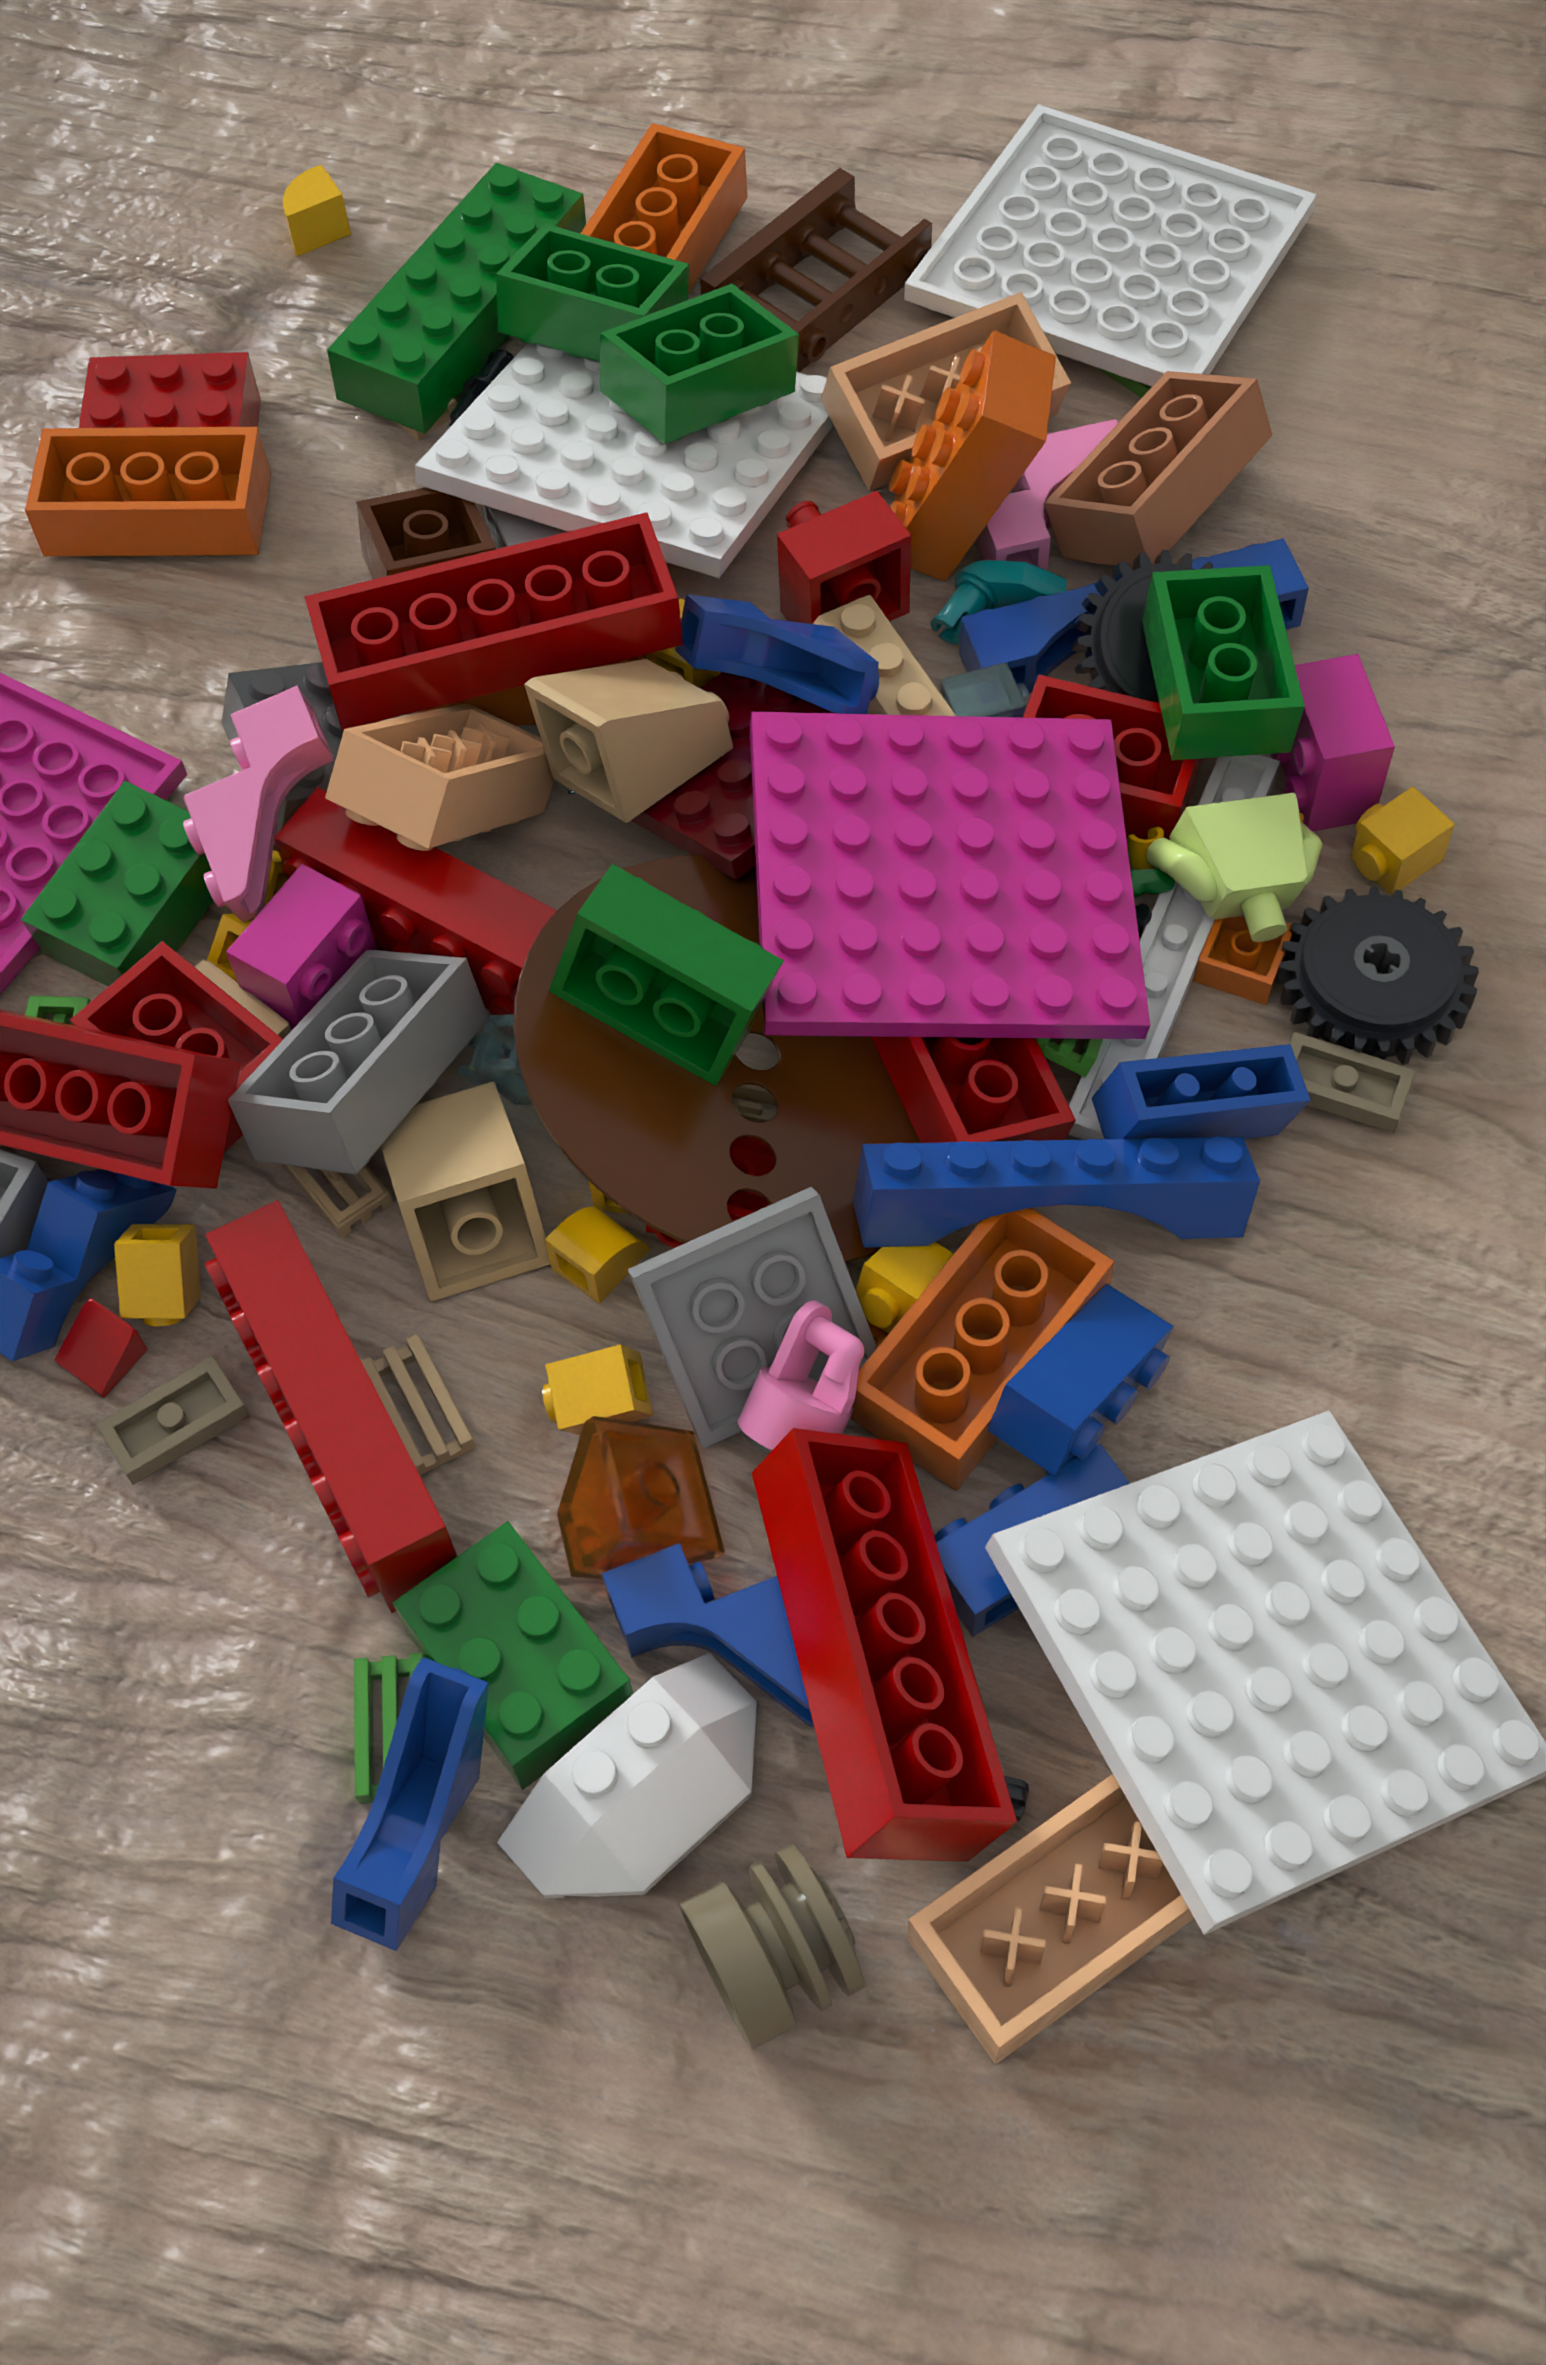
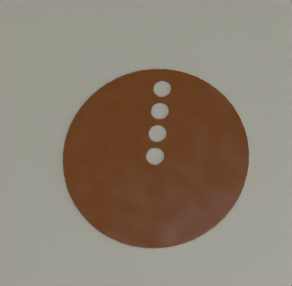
M702 855L674 856L650 860L623 868L628 873L645 880L651 886L690 908L702 912L708 918L743 938L760 945L756 866L738 880L715 869ZM602 878L576 893L555 912L541 929L528 952L518 980L514 1001L513 1027L517 1060L525 1087L537 1114L555 1143L570 1162L600 1192L624 1211L651 1228L684 1244L734 1222L728 1213L727 1202L737 1192H754L762 1196L771 1205L812 1186L820 1195L844 1262L873 1256L881 1247H863L853 1205L862 1144L920 1143V1140L871 1036L764 1035L762 1006L748 1034H758L769 1039L778 1051V1063L767 1070H756L746 1066L735 1055L717 1086H714L549 992L576 915ZM743 1085H756L765 1089L776 1102V1115L766 1122H753L742 1117L734 1108L732 1102L733 1092ZM743 1137L756 1138L764 1142L774 1154L775 1166L773 1170L762 1176H753L742 1172L731 1160V1144Z

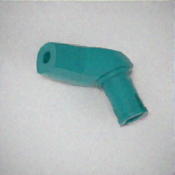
M998 560L972 562L956 574V591L940 612L932 618L930 622L931 628L934 632H937L942 625H945L946 627L938 636L947 643L958 645L960 643L961 617L975 614L985 609H996L1028 601L1038 596H1049L1065 592L1067 580L1062 576L1026 562Z

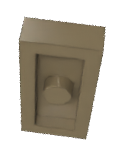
M1293 1033L1290 1044L1311 1100L1307 1106L1395 1133L1416 1069L1368 1054L1355 1052L1352 1049L1304 1034Z
M211 1356L97 1423L96 1426L129 1481L134 1485L250 1415L214 1356Z

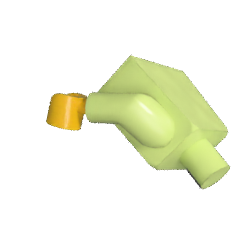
M1295 793L1186 807L1169 836L1170 840L1164 838V831L1160 827L1149 829L1148 840L1139 839L1134 834L1128 835V855L1130 866L1134 869L1157 868L1168 874L1195 900L1201 902L1207 916L1215 920L1244 916L1252 941L1265 942L1275 939L1286 932L1287 925L1282 910L1290 907L1302 889L1312 881L1322 849V842L1320 837L1303 824L1304 815L1299 813Z

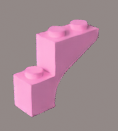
M1116 419L1047 434L1046 443L1013 487V493L1008 494L977 537L976 542L983 560L1026 562L1048 571L1050 535L1047 529L1051 523L1044 502L1118 424Z
M298 685L230 714L239 736L230 740V744L242 770L183 796L191 816L190 819L183 821L184 829L198 855L205 853L211 867V871L203 874L209 893L219 908L227 905L242 922L256 917L264 908L275 841L274 836L276 834L279 811L285 797L306 775L335 761L315 711Z

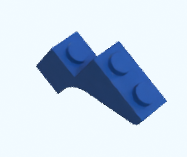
M686 594L681 618L683 645L675 647V651L693 668L751 678L836 714H867L869 703L875 698L879 688V662L835 627L770 619L751 602Z
M103 1169L81 1171L77 1175L48 1182L27 1250L18 1251L15 1254L0 1258V1354L11 1361H16L55 1347L64 1320L79 1293L92 1277L115 1258L114 1243L132 1224H154L172 1205L177 1189L173 1186Z
M680 1543L602 1573L609 1602L631 1658L654 1649L669 1646H692L708 1650L722 1658L806 1725L814 1727L777 1576L715 1600L702 1563L698 1561L689 1565Z
M422 1657L414 1669L407 1685L371 1809L352 1849L333 1877L332 1925L394 1951H397L437 1886L441 1839L479 1780L489 1688L488 1682L473 1677L461 1669L450 1668L425 1657Z

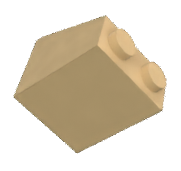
M648 659L533 677L524 683L553 779L625 823L631 821L733 749L728 727L729 712L723 701L716 694L698 688L684 680L678 673L669 672Z
M492 1081L415 1105L403 1122L384 1141L381 1148L430 1302L550 1265L545 1243L546 1236L526 1165L495 1082Z

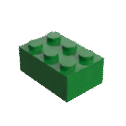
M544 223L496 274L498 332L517 337L528 344H541L565 351L576 358H589L600 362L601 332L688 300L689 264Z
M730 284L601 332L600 392L666 444L682 439L688 434L713 424L724 422L728 418L758 406L767 405L773 400L795 392L799 333L735 285Z
M1270 565L1152 572L1142 623L1171 760L1290 753L1305 705Z
M124 781L20 919L43 953L109 987L162 941L177 952L214 901L203 874L211 871L205 853L201 855L196 853L184 829L183 821L191 818L189 811Z
M612 864L576 915L549 992L703 1080L717 1086L748 1036L784 960L766 951L757 943L749 941L713 921L702 912L690 908L651 886L645 880L635 877Z
M509 1521L392 1602L406 1632L427 1659L450 1668L461 1669L471 1676L489 1683L484 1738L522 1790L539 1779L549 1768L634 1694L628 1676Z

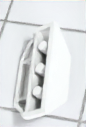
M711 1653L652 1677L542 1775L498 1840L499 1847L545 1899L565 1898V1896L645 1895L752 1796L757 1701Z

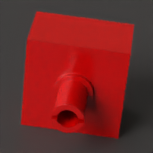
M878 491L824 514L820 513L818 506L813 501L800 502L788 512L786 516V521L788 522L786 526L788 529L777 533L780 611L787 621L813 624L820 615L869 594L889 622L910 613L911 534Z

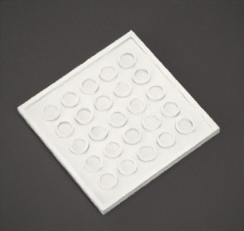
M1038 104L905 282L904 300L956 318L1022 292L1051 347L1057 354L1149 386H1153L1166 371L1210 375L1314 212L1317 194Z
M527 343L415 465L416 484L565 531L577 530L647 512L665 562L720 578L834 426L821 402L827 378L796 372L795 392L773 400L767 405L758 406L728 418L724 422L716 423L688 434L682 439L664 444L600 392L599 361L589 358H576L565 351L541 344Z
M1330 1411L994 1533L985 1546L1204 1935L1546 1777L1545 1740Z

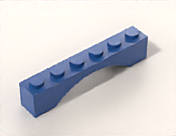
M1284 538L1262 544H1251L1242 549L1209 557H1198L1192 560V568L1196 570L1203 567L1208 561L1213 564V568L1270 565L1285 628L1290 629L1301 626L1309 587ZM1096 583L1049 596H1038L1028 601L996 609L981 610L975 614L961 617L959 655L980 705L1032 693L1038 674L1048 676L1049 673L1070 656L1077 653L1071 649V644L1077 638L1085 636L1086 633L1073 627L1074 622L1081 614H1091L1081 603L1089 593L1099 594L1094 586Z
M1243 1137L862 1144L853 1205L863 1247L928 1246L958 1229L992 1216L1026 1208L1055 1205L1101 1206L1133 1213L1163 1226L1180 1239L1241 1238L1245 1233L1260 1179Z

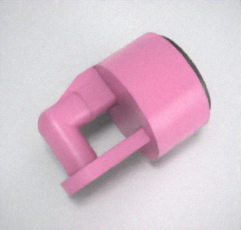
M809 1301L796 1312L772 1365L760 1369L738 1418L737 1424L745 1439L767 1454L778 1445L792 1428L843 1434L853 1413L852 1405L856 1396L859 1365L864 1356V1345L859 1338L831 1322V1310L818 1301ZM819 1351L828 1355L829 1359L819 1381H815L809 1378L808 1375Z

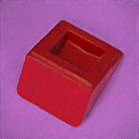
M89 1298L79 1311L54 1361L58 1366L105 1398L148 1349L136 1329L94 1299Z

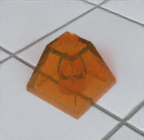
M592 1416L585 1421L557 1511L571 1577L603 1580V1572L680 1543L689 1565L698 1561L714 1559L725 1553L694 1431Z

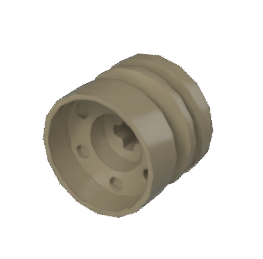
M789 1844L775 1852V1859L785 1886L778 1889L762 1863L757 1861L748 1866L756 1902L744 1907L736 1894L723 1881H720L679 1903L681 1913L701 1958L733 2021L751 2050L795 2027L793 2008L787 1990L799 1984L807 1997L821 2011L832 2006L831 1997L821 1971L828 1968L841 1990L848 1997L865 1988V1980L856 1958L855 1939L848 1921L826 1881L808 1865L802 1854L793 1844Z

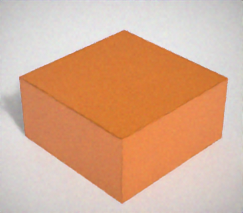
M1244 916L1216 919L1198 959L1194 982L1267 1005L1276 983L1280 962L1283 961L1285 953L1281 951L1283 942L1291 940L1292 933L1289 930L1292 924L1286 922V932L1275 939L1255 942L1250 937Z

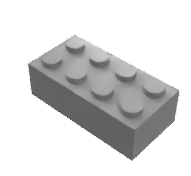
M366 950L227 1100L256 1161L357 1174L489 1019L467 958Z

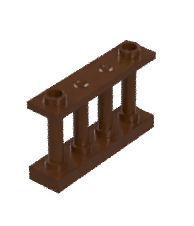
M838 168L700 277L701 295L733 284L799 333L797 372H800L811 362L818 361L828 348L905 286L907 279L932 247V223L924 218L905 235L899 236L856 209L855 176ZM846 228L884 252L867 265L828 241V239L839 230ZM812 255L849 278V280L836 291L831 292L793 267L804 258ZM777 283L815 308L797 321L758 295L769 286Z

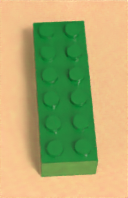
M495 163L327 349L336 399L426 434L447 410L449 402L453 398L456 399L463 391L467 379L476 376L486 363L490 353L496 352L510 336L498 332L496 274L544 223L581 233L586 226L584 194L514 168Z

